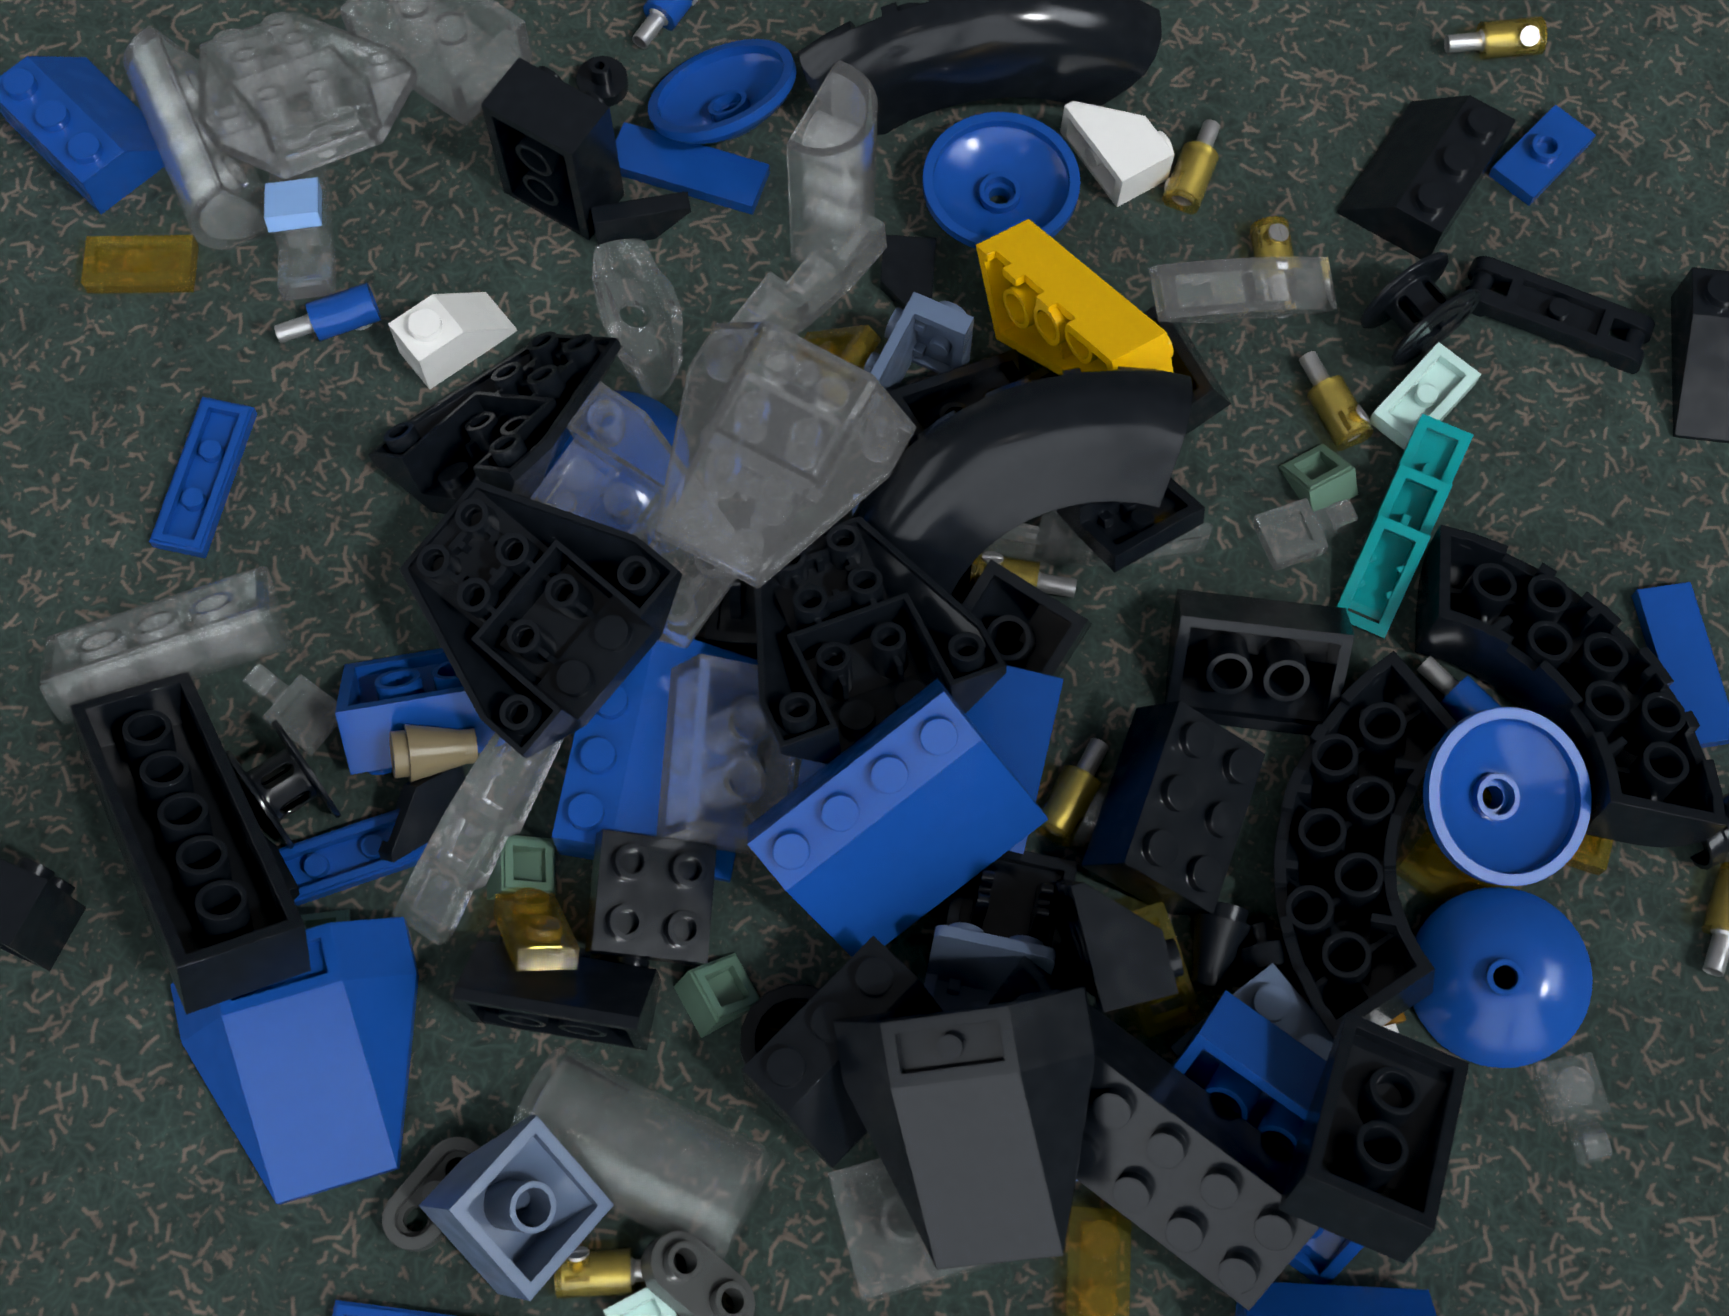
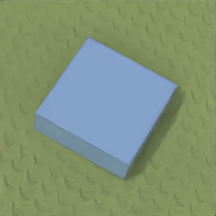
M318 177L265 183L264 220L268 232L322 226V189Z

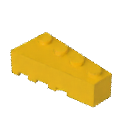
M1030 219L976 244L995 336L1000 342L1016 349V351L1058 375H1063V370L1080 368L1081 372L1114 371L1118 370V366L1149 368L1174 373L1171 359L1174 350L1167 332Z

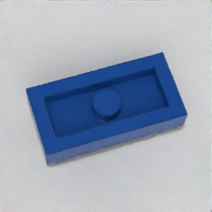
M1555 104L1492 167L1489 176L1529 206L1592 143L1596 134Z

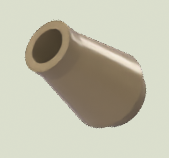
M404 724L403 730L389 731L390 755L394 778L408 777L411 783L465 764L478 763V746L474 728L452 729Z

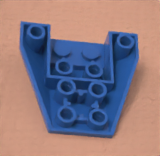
M404 917L329 922L305 929L311 971L187 1015L174 982L170 984L181 1043L276 1204L281 1205L400 1169L419 973L407 921Z

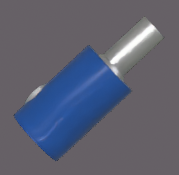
M647 0L643 6V11L647 18L633 35V42L638 47L646 49L662 27L673 31L690 7L694 6L698 0Z
M366 282L306 303L307 315L274 326V330L280 343L313 332L316 333L319 341H323L353 330H364L373 323L382 321L373 292Z
M1431 656L1417 669L1422 676L1444 695V699L1440 703L1456 722L1478 711L1502 707L1469 675L1462 681H1457Z

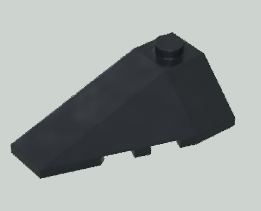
M990 559L962 604L982 621L1006 665L1059 677L1092 625L1085 617Z

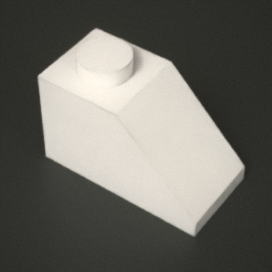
M1072 101L1064 106L1060 133L1116 207L1168 179L1174 158L1172 144L1167 135L1162 131H1157L1146 116Z
M486 292L432 294L388 323L399 353L429 389H432L517 332V328Z

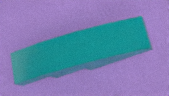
M1423 413L1420 414L1336 606L1346 608L1352 625L1382 638L1386 637L1431 538L1430 534L1453 486L1452 482L1474 436L1473 434ZM1348 608L1357 611L1361 614H1364L1366 616H1369L1373 619H1376L1379 621V623L1373 622L1369 619L1348 611Z

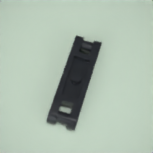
M1479 256L1473 260L1468 272V278L1471 282L1469 286L1461 290L1462 293L1469 289H1475L1481 293V299L1471 314L1478 317L1487 316L1608 362L1609 366L1629 374H1635L1640 370L1645 356L1644 351L1641 349L1642 345L1650 341L1655 327V322L1651 317L1493 257ZM1497 286L1507 291L1504 296L1490 291V289ZM1610 329L1617 331L1622 339L1608 335Z

